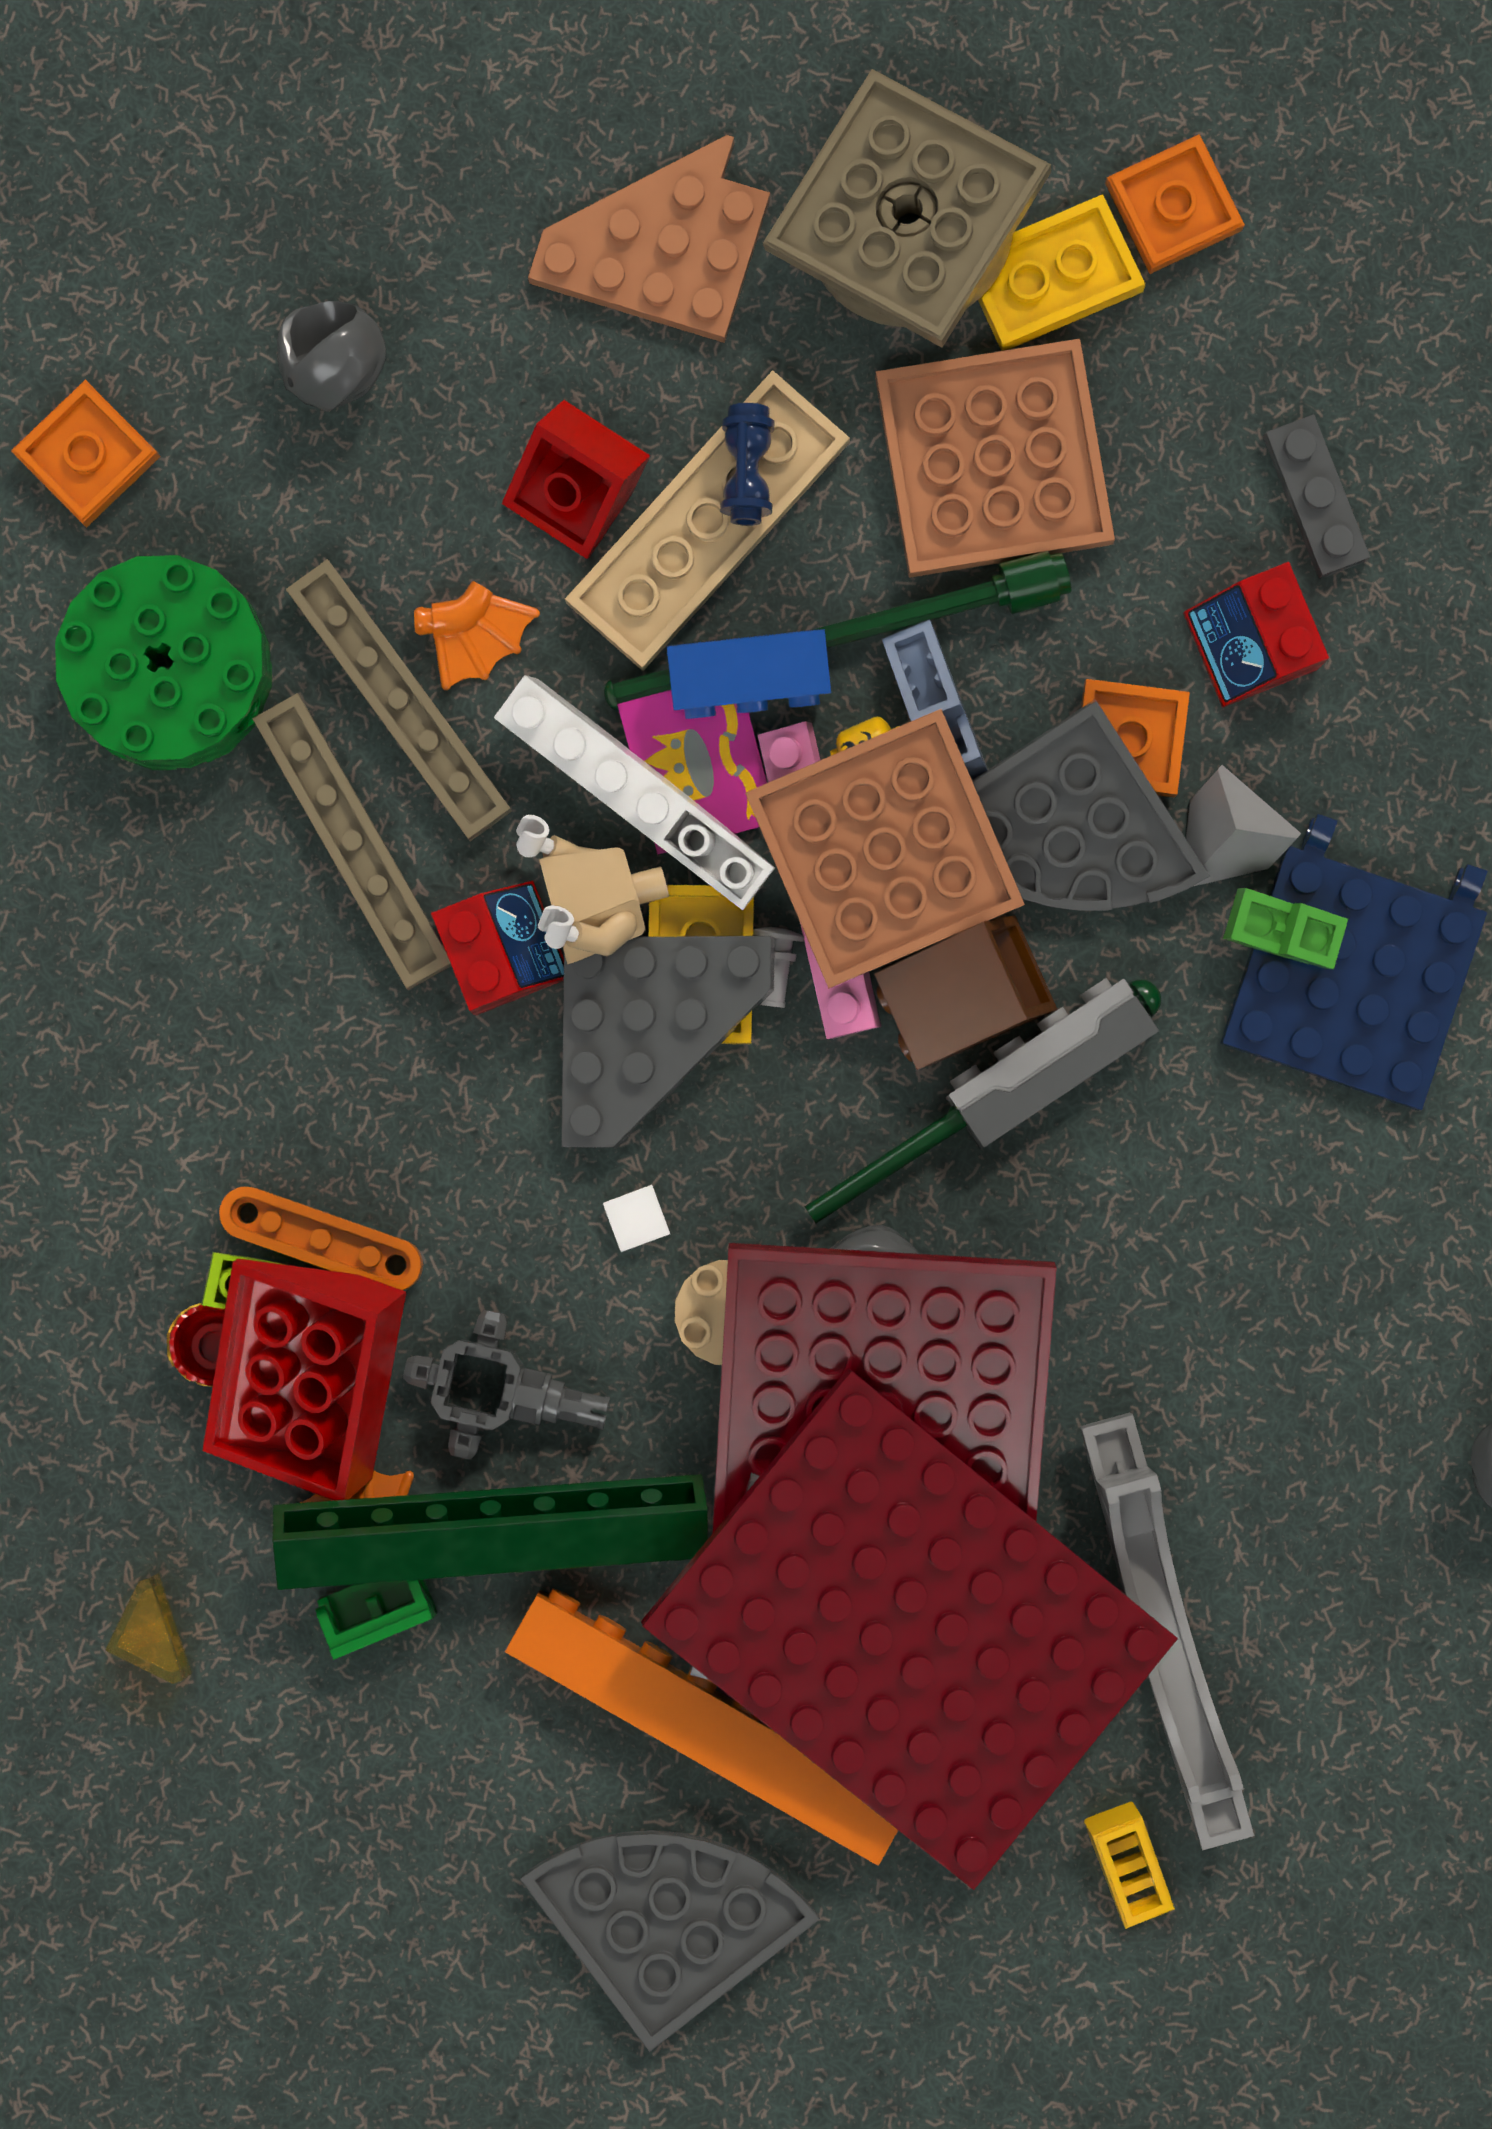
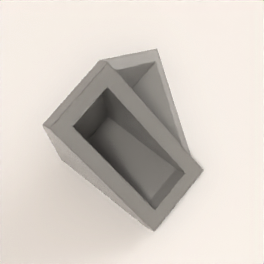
M1223 765L1218 768L1193 796L1189 804L1186 840L1210 875V877L1194 886L1269 869L1301 834Z

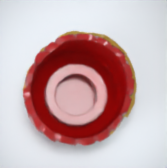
M199 1303L182 1311L172 1322L167 1333V1356L171 1365L185 1379L196 1382L201 1386L213 1387L225 1309L201 1305L202 1303Z

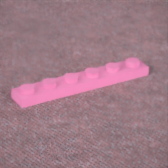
M805 721L758 734L768 783L820 761L813 725L810 722ZM801 925L826 1039L838 1038L881 1027L869 972L828 989Z

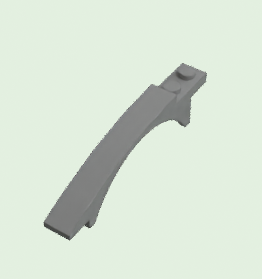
M1129 1412L1079 1426L1104 1514L1105 1528L1123 1592L1178 1638L1151 1671L1148 1678L1200 1847L1203 1851L1253 1837L1254 1833L1242 1793L1244 1788L1240 1773L1218 1719L1182 1602L1167 1538L1160 1483L1157 1474L1147 1466L1134 1416Z

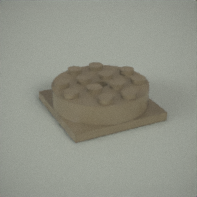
M871 69L764 240V249L822 281L833 297L853 313L879 324L905 327L943 348L966 309L980 299L999 276L1010 251L1013 233L1051 174V164ZM906 214H916L922 218L911 224L901 223L898 227V219Z

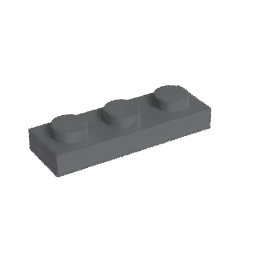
M1313 414L1267 431L1263 439L1318 578L1321 579L1367 562L1370 554L1315 415Z

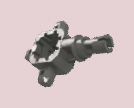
M483 1310L478 1316L473 1331L474 1334H478L477 1341L458 1340L442 1351L440 1364L434 1363V1357L416 1355L407 1358L403 1379L411 1385L428 1389L429 1385H433L434 1390L431 1404L440 1419L458 1422L456 1429L452 1428L450 1430L448 1448L452 1456L471 1460L478 1452L483 1435L478 1434L479 1428L494 1430L510 1419L539 1426L542 1421L556 1424L557 1419L596 1427L598 1430H603L607 1415L594 1413L592 1409L607 1412L610 1403L609 1396L603 1397L565 1388V1382L553 1380L550 1373L524 1368L523 1363L514 1350L498 1347L499 1341L505 1340L508 1324L506 1314ZM460 1354L507 1365L506 1380L500 1406L496 1414L467 1409L449 1403V1393Z

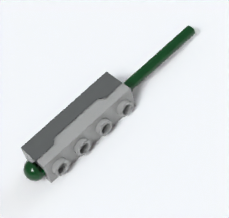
M1107 978L1103 979L1080 995L1086 1004L1068 1015L1064 1007H1061L1037 1023L1042 1033L1026 1044L1019 1035L996 1050L994 1055L999 1062L981 1073L975 1064L951 1080L950 1083L955 1091L945 1097L951 1106L947 1114L804 1206L815 1224H817L964 1127L979 1149L986 1147L1159 1032V1029L1151 1019L1161 1005V994L1158 988L1147 980H1135L1128 985L1126 980L1122 979L1112 986Z

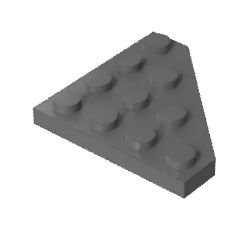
M772 936L636 937L628 940L612 955L594 954L567 964L564 953L562 1147L618 1148L632 1134L631 1131L652 1110L655 1111L684 1082L683 1079L704 1058H707L757 1005H760L774 991L775 938Z

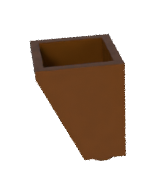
M1015 915L981 922L874 974L879 984L876 988L878 999L884 1010L893 1015L900 1031L898 1043L901 1051L910 1062H914L917 1070L934 1065L1058 1010Z

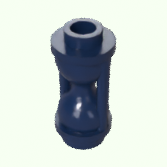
M737 403L728 407V417L722 421L727 449L736 459V472L724 487V500L720 502V512L730 516L732 524L754 526L762 523V517L772 514L773 504L770 502V491L766 481L758 472V463L770 448L771 433L775 430V421L770 418V408L766 405Z

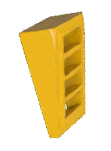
M1128 1802L1086 1818L1084 1820L1086 1829L1125 1929L1174 1910L1175 1908L1146 1826L1134 1803ZM1136 1846L1139 1847L1140 1852L1113 1862L1111 1856ZM1144 1867L1147 1868L1148 1873L1124 1882L1119 1880L1121 1876ZM1154 1886L1155 1894L1128 1904L1127 1896Z

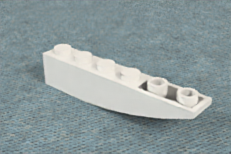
M524 675L494 716L502 725L741 910L746 908L774 871L775 867L720 821L539 679Z

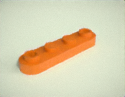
M239 1187L230 1191L220 1205V1221L230 1235L321 1268L336 1272L358 1274L401 1290L412 1287L422 1274L423 1259L421 1253L409 1241L254 1187ZM247 1203L254 1204L258 1210V1216L252 1223H245L240 1216L241 1208ZM394 1255H400L406 1261V1269L400 1275H393L388 1270V1261Z

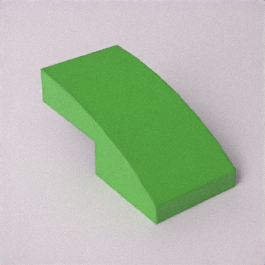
M1238 888L1223 939L1306 964L1334 969L1348 919L1303 903L1292 904L1248 888Z

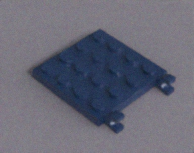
M1317 814L1315 819L1311 818L1302 848L1298 849L1290 846L1283 853L1269 896L1292 904L1303 903L1348 919L1334 969H1326L1251 948L1220 1044L1418 1111L1422 1110L1487 915L1486 911L1474 908L1473 904L1482 889L1488 871L1469 864L1465 865L1464 869L1459 868L1450 898L1447 899L1325 858V851L1332 839L1338 820Z

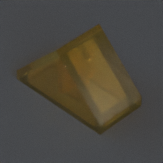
M157 1573L138 1582L105 1651L174 1684L187 1678L192 1674L160 1575Z

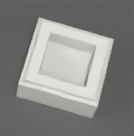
M653 1185L603 1203L621 1252L670 1234Z

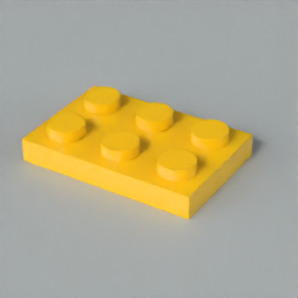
M1102 194L1015 231L1003 269L992 286L978 299V302L1001 351H1006L1144 292L1145 282Z
M667 885L669 897L649 902L648 937L753 936L754 897L746 908L741 910L710 885ZM752 1011L721 1044H751Z

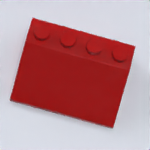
M236 1259L233 1261L203 1451L334 1501L349 1500L373 1477L406 1291L358 1274L246 1259Z

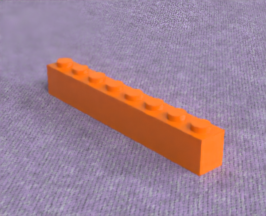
M553 1588L549 1595L541 1590L538 1592L505 1650L507 1654L879 1866L898 1832L894 1826L737 1701L716 1691L717 1685L712 1681L690 1675V1671L687 1674L669 1664L673 1656L664 1649L648 1641L644 1642L642 1648L623 1637L627 1630L620 1624L603 1615H599L596 1621L577 1611L580 1603L576 1599L558 1589Z

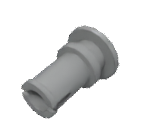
M778 927L753 929V935L772 936L775 938L774 991L760 1005L785 1008L790 961H796V954L792 953L793 941L804 942V936L792 930Z

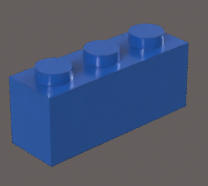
M825 629L666 646L673 710L684 709L685 719L716 716L715 706L736 704L737 713L768 710L767 700L788 698L789 707L819 705V694L831 693Z

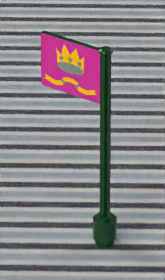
M1048 551L999 563V575L992 576L991 582L817 629H825L826 647L828 649L917 625L929 619L931 621L997 603L999 607L1007 605L1010 613L1015 614L1059 602L1061 595L1071 593V581L1063 554L1060 552L1050 555ZM669 669L612 684L611 680H609L605 684V700L612 709L619 710L630 751L649 764L735 835L760 828L745 794L767 783L749 712L737 713L736 704L715 706L716 716L685 719L684 709L673 710ZM655 843L658 855L668 853Z

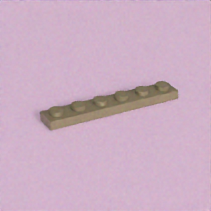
M328 559L286 588L288 594L470 842L512 812L506 801Z
M296 693L252 718L406 989L410 990L451 967L444 946L301 696Z

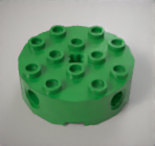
M178 555L136 556L98 573L70 602L55 640L56 682L72 718L112 755L150 770L192 768L205 761L208 763L230 753L256 726L252 718L262 713L272 688L270 644L254 608L216 569ZM161 657L164 659L170 657L173 661V665L169 670L165 667L158 668L156 666Z

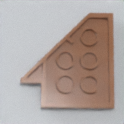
M726 135L543 229L528 276L529 284L725 343L768 208L770 192L723 179L734 146V137Z

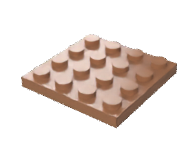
M1080 339L876 371L875 380L909 578L1003 563L1048 551L1050 555L1060 552L1066 553L1113 545L1115 537Z
M942 709L745 793L828 989L956 935L981 922L991 920L1025 905Z

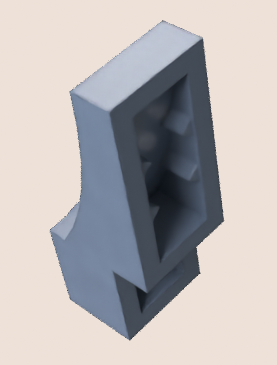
M930 619L883 638L882 642L910 721L942 709L971 780L987 771L988 769Z

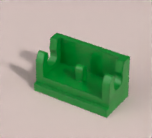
M425 1579L354 1584L318 1599L319 1607L315 1608L333 1660L431 1620L438 1613Z

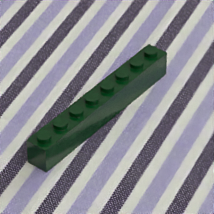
M702 1474L273 1505L272 1542L278 1590L405 1580L414 1581L459 1576L468 1577L513 1572L522 1573L526 1571L567 1568L575 1569L621 1564L629 1565L674 1560L682 1561L692 1559L708 1540V1509Z

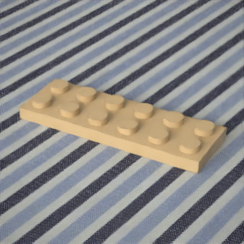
M773 370L743 402L768 406L770 408V418L775 421V430L771 433L770 448L758 463V472L766 481L770 491V502L773 504L772 514L762 517V523L759 525L741 526L732 524L730 516L720 512V502L724 500V487L736 472V459L727 449L725 432L721 426L565 598L568 606L642 671L648 667L850 442V437Z

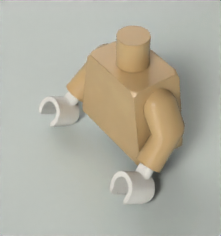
M535 815L524 816L516 829L517 835L520 836L516 846L521 855L524 857H535L539 852L543 853V858L539 859L551 906H547L544 909L538 923V928L542 932H546L544 939L549 947L554 949L563 947L567 964L577 962L594 954L612 955L628 940L642 935L646 930L640 904L669 897L662 867L631 874L623 849L615 847L600 850L581 847L556 835L549 839L547 838L549 826L543 819Z

